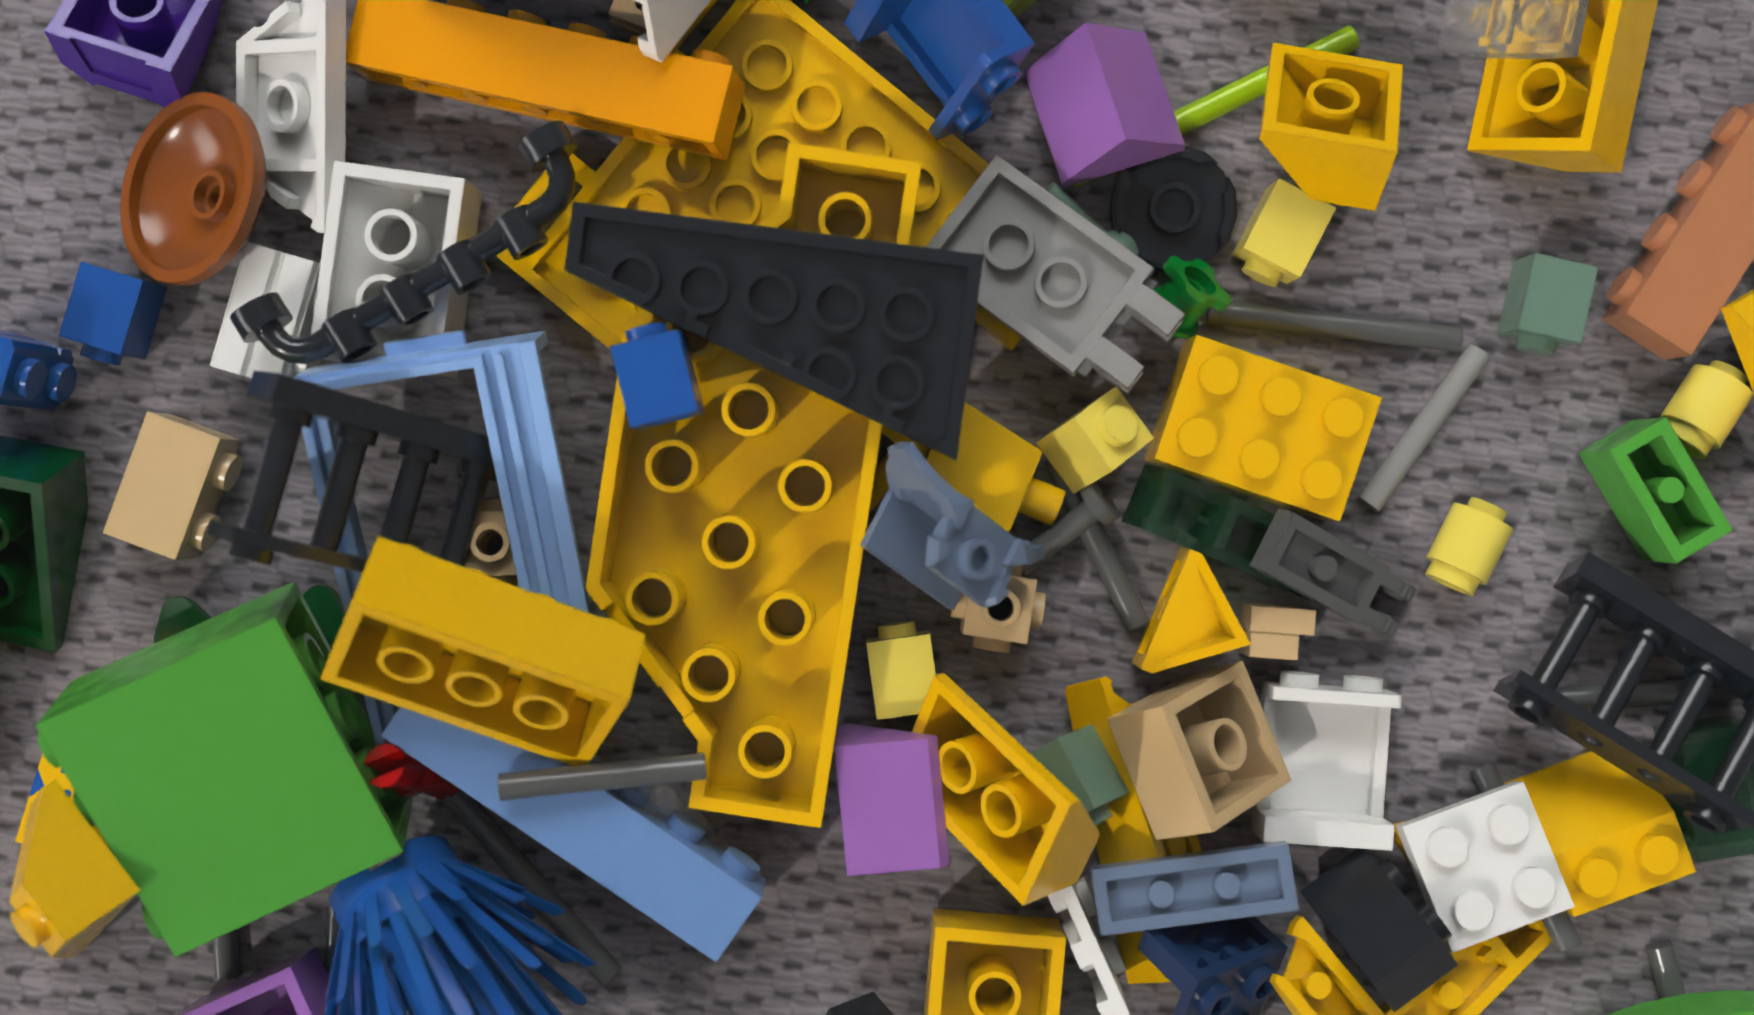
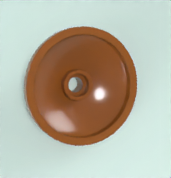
M197 92L183 96L182 99H176L162 109L140 136L129 159L123 180L120 218L128 252L136 265L149 277L177 286L200 283L214 276L228 265L250 238L258 221L265 196L266 161L257 128L251 117L241 106L230 99L213 93Z

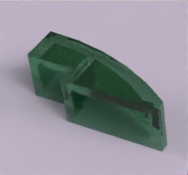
M1145 463L1121 522L1181 548L1199 552L1207 559L1311 601L1307 597L1249 566L1274 514L1235 496L1220 493L1170 469Z

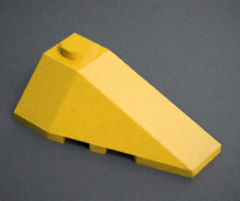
M55 779L42 787L29 808L9 903L15 909L10 914V917L17 932L30 946L37 948L42 944L52 958L73 959L86 949L134 898L140 889Z

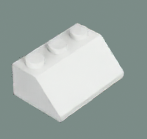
M334 161L311 334L321 329V325L335 314L349 308L358 307L378 295L379 290L390 281L402 275L414 273L433 262L440 252L452 244L476 236L483 192L465 178ZM449 283L428 296L435 310L425 319L412 326L399 328L394 318H391L374 328L371 332L378 342L377 346L355 360L384 356L383 343L388 341L464 330L469 291L463 294H456ZM336 352L323 358V360L341 362ZM458 370L425 376L457 380Z

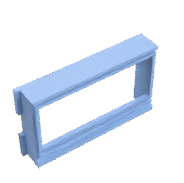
M465 330L388 341L383 343L384 356L352 360L346 363L339 362L313 366L294 376V378L330 389H340L474 368L519 588L547 595L557 602L591 614L539 353L548 344L546 331L468 343ZM313 417L311 428L303 427L302 433L321 508L340 438L333 436L336 423ZM353 497L338 551L368 558ZM334 566L344 613L346 614L362 573ZM364 694L375 745L378 746L386 743L394 745L381 736V734L400 706Z

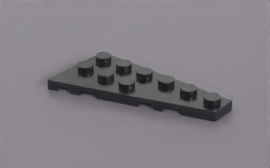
M573 202L564 268L566 272L957 461L984 255Z

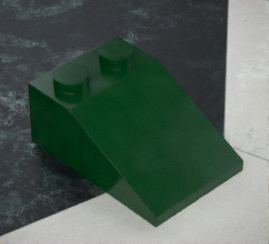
M0 435V641L53 652H57L63 646L88 512L84 451Z

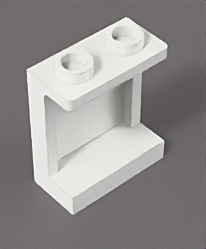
M1280 671V682L1261 681L1260 704L1292 781L1252 807L1251 831L1263 842L1286 841L1288 844L1393 851L1395 825L1384 819L1383 816L1391 708H1401L1402 695L1383 689L1382 678L1360 675H1344L1343 686L1319 685V674L1301 671Z

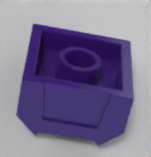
M63 0L44 32L60 62L91 85L99 84L158 103L165 108L176 99H182L183 96L188 94L208 49L223 0Z

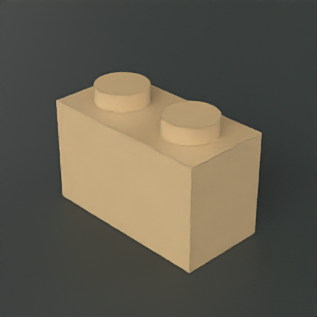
M147 411L103 534L174 560L199 558L201 551H207L217 538L207 534L211 520L221 522L220 516L215 515L222 493L223 491H230L240 476L243 459L237 455L242 440L172 414Z

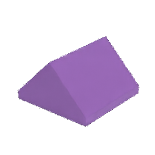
M1086 22L1024 70L1030 95L1062 188L1185 150L1183 137L1145 32Z
M851 723L839 726L834 744L847 876L937 869L950 865L937 735Z

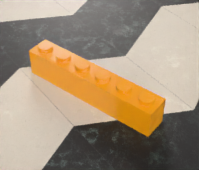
M358 0L346 42V65L368 81L551 122L562 120L565 125L723 160L728 158L746 87L734 66L730 65L731 61L727 57L712 51L695 49L692 51L691 57L670 52L664 61L660 63L643 55L638 45L637 37L639 36L630 37L629 43L607 39V34L602 30L582 23H570L568 30L546 26L544 19L521 10H508L507 17L486 13V9L471 0H447L446 4L429 0Z

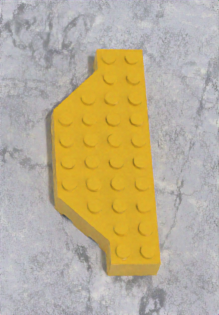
M788 142L779 208L760 222L758 226L910 245L922 162ZM643 309L625 322L622 343L628 342L625 331L657 322H666L668 332L678 329L687 337L705 414L641 430L630 428L617 377L585 589L601 611L604 610L610 619L622 626L646 634L639 662L655 684L663 689L683 716V722L698 741L697 753L705 754L707 780L692 781L688 808L821 828L864 548L860 544L867 532L883 425Z

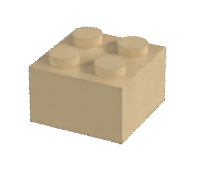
M1243 660L1184 675L1107 718L1156 840L1215 832L1292 781Z

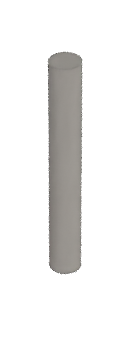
M1469 344L1358 496L1361 502L1376 512L1382 509L1490 360V356L1485 351L1475 345Z

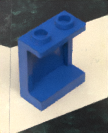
M857 0L844 22L858 42L884 31L889 33L944 106L929 128V132L936 141L958 130L963 136H966L980 128L993 114V110L990 107L993 100L1008 90L1020 78L1022 71L1018 66L1035 44L1002 0Z

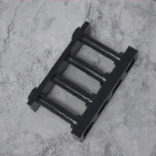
M254 370L246 398L271 404L267 417L274 419L243 528L213 520L210 521L207 534L231 541L228 555L272 565L274 554L277 552L363 573L368 558L338 550L367 447H375L377 438L380 436L400 442L397 454L403 456L381 537L399 544H408L429 465H437L440 454L459 459L457 472L463 473L440 559L465 567L489 480L496 481L488 436L281 373ZM313 417L336 423L333 436L340 438L312 540L308 544L272 534L303 427L310 429Z
M1590 552L1585 553L1566 565L1553 587L1569 596L1568 601L1572 607L1535 672L1531 676L1520 669L1499 680L1493 691L1509 700L1508 708L1520 718L1536 725L1548 724L1686 809L1683 813L1684 817L1697 827L1714 834L1754 828V812L1733 799L1754 760V650ZM1597 618H1606L1627 631L1626 637L1630 641L1592 709L1588 711L1557 692L1556 689ZM1655 653H1664L1684 665V672L1688 676L1650 746L1647 747L1617 729L1614 725ZM1713 688H1722L1744 701L1742 706L1747 712L1707 784L1673 762Z

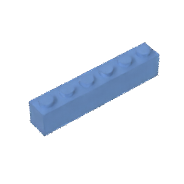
M403 707L398 709L381 734L385 739L715 962L718 961L762 898L766 879L758 874L761 869L750 856L735 847L729 846L726 851L704 837L706 834L705 828L693 817L676 809L670 814L649 800L652 794L646 786L500 801L498 791L499 773L571 765ZM594 754L589 764H596L594 762L597 758L596 754Z

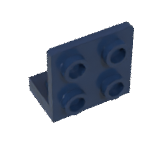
M1253 916L1145 930L1138 949L1182 992L1173 1015H1259L1265 1000L1275 990L1269 980L1272 973L1278 974L1277 972L1288 947Z

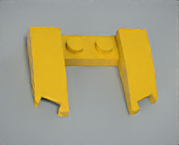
M1401 821V822H1398V823H1394V825H1398V824H1401V823L1406 822V821ZM1394 826L1393 841L1411 866L1397 829ZM1296 915L1291 920L1286 934L1296 938L1284 974L1280 976L1272 973L1269 982L1292 1015H1479L1552 941L1542 920L1459 951L1450 952L1458 966L1394 1013L1386 1002L1378 1007L1303 916Z

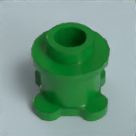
M1170 256L1163 265V269L1169 278L1161 287L1153 289L1185 314L1182 319V325L1172 338H1191L1199 329L1198 320L1210 307L1223 312L1231 304L1230 295L1220 287L1214 277L1213 269L1206 262L1195 258L1193 261H1183L1176 256Z

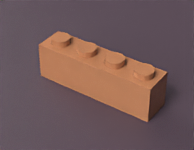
M1754 101L1742 107L1736 105L1731 107L1718 120L1710 133V138L1716 142L1705 160H1697L1682 175L1675 188V191L1681 197L1670 214L1664 213L1660 215L1650 225L1641 240V245L1647 250L1635 268L1628 267L1622 271L1607 291L1606 299L1612 303L1602 317V320L1663 360L1686 357L1693 354L1721 311L1720 308L1724 306L1754 260Z

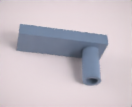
M1286 841L1090 866L1098 928L1101 936L1299 911L1290 847Z

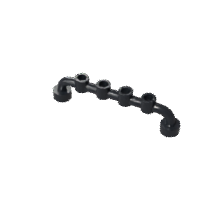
M562 120L547 123L529 133L519 142L517 148L531 172L547 171L549 185L546 192L540 198L528 205H520L507 211L497 218L490 228L471 239H464L452 244L440 252L436 260L418 271L402 275L390 281L379 290L378 295L358 307L349 308L335 314L321 325V329L304 338L294 337L284 330V327L292 321L293 316L277 292L264 294L248 301L230 315V320L244 343L260 341L273 356L288 363L309 364L326 358L334 352L337 353L342 363L365 355L378 344L371 332L374 328L391 318H394L399 328L412 326L428 317L435 310L428 298L429 295L449 283L456 294L471 291L492 276L485 263L489 259L508 249L514 260H520L537 252L549 242L542 228L553 222L567 209L575 192V172L569 156L578 147L576 141Z

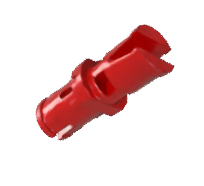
M380 744L373 748L366 756L364 765L370 766L382 774L368 781L377 787L392 788L400 796L410 797L420 793L438 799H446L445 794L453 796L459 790L458 787L395 745Z

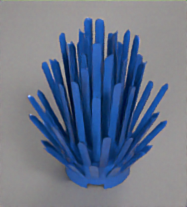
M434 835L421 836L406 840L401 856L384 863L373 871L367 868L341 880L333 890L329 903L334 911L339 930L325 996L326 1007L324 1015H336L338 1003H340L339 1015H562L517 959L530 970L535 969L575 1004L582 1006L587 1003L586 997L542 960L528 942L500 920L562 963L577 961L585 967L596 965L597 963L533 922L531 919L535 918L534 913L519 903L523 902L553 916L565 913L566 910L525 891L528 889L526 887L459 860L446 838Z

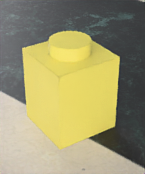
M1278 178L1265 189L1231 256L1244 262L1242 272L1259 283L1271 287H1276L1279 281L1289 284L1302 276L1336 207L1326 202L1310 200L1301 189Z
M1117 386L1077 411L1036 443L1072 493L1075 494L1114 471L1153 440L1154 437Z
M915 621L877 626L879 637L867 638L866 640L876 719L917 715L920 713L934 675H936L929 630L917 632Z

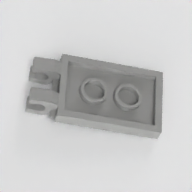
M998 155L990 162L926 246L928 248L984 255L977 303L979 308L1073 377L1079 372L1086 378L1090 371L1094 369L1104 379L1117 386L1118 389L1127 395L1142 377L1144 366L1113 344V341L1133 317L1141 326L1168 343L1183 323L1182 319L1185 314L1153 290L1157 283L1150 278L1154 271L1151 265Z

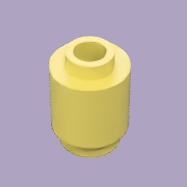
M1713 360L1709 366L1703 364L1693 365L1660 415V417H1667L1688 455L1692 458L1705 459L1711 449H1720L1754 396L1751 389L1745 385L1748 380L1747 376L1741 370L1728 363Z
M1470 497L1467 505L1453 503L1426 556L1431 563L1425 575L1450 589L1473 597L1479 584L1487 585L1514 531L1512 527L1503 522L1507 512L1494 504L1475 497Z

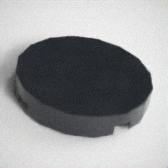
M1185 146L1184 151L1127 168L1120 175L1109 203L1111 228L1121 234V231L1129 234L1138 247L1139 254L1135 255L1151 265L1154 270L1165 273L1163 265L1170 256H1176L1183 261H1193L1195 258L1208 262L1223 248L1231 237L1238 216L1236 190L1229 176L1226 178L1223 170L1217 166L1218 162L1210 155Z

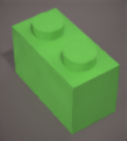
M1667 417L1632 420L1578 452L1642 561L1676 564L1733 530Z

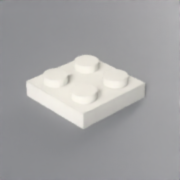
M1514 781L1395 825L1425 902L1434 910L1452 934L1449 939L1443 942L1449 952L1459 951L1575 907L1524 782Z

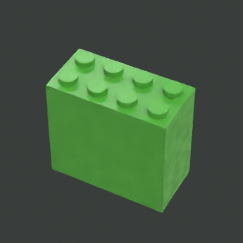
M295 581L72 680L36 724L39 730L38 743L44 757L53 767L62 768L74 788L73 799L75 805L91 826L96 825L109 850L139 887L140 891L137 895L143 903L142 915L147 928L155 938H164L175 957L404 851L413 800L411 796H400L392 788L377 787L368 781L382 775L381 772L364 765L366 756L376 747L370 720L353 690L320 679L332 649Z

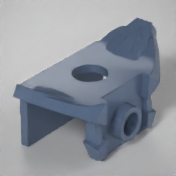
M900 441L888 447L889 459L886 461L885 470L889 489L860 546L950 610L955 609L962 593L979 606L989 607L997 605L1010 594L1007 586L1011 578L1013 566L1030 565L1044 559L1043 544L1030 543L1029 540L1013 537L973 505V500L957 492L934 470L913 442Z

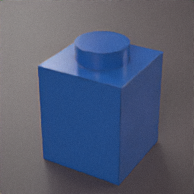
M81 262L59 336L83 343L80 355L100 362L120 366L123 356L146 360L167 287Z
M666 322L646 324L625 331L628 342L610 346L630 428L641 430L705 414L687 337L680 330L668 332Z

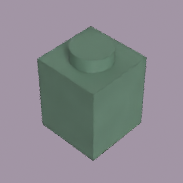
M1538 253L1515 260L1511 270L1497 335L1517 339L1515 349L1544 356H1554L1556 348L1582 343L1599 267Z
M1093 724L1057 737L1031 753L1034 758L1081 801L1095 826L1113 817L1108 807L1109 804L1130 793Z

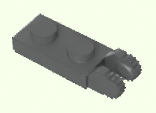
M1280 508L1277 509L1249 565L1339 616L1358 624L1362 623L1392 638L1399 624L1393 621L1389 615L1369 607L1378 588L1385 595L1393 599L1411 602L1417 590L1411 584L1387 571L1389 566L1301 516Z

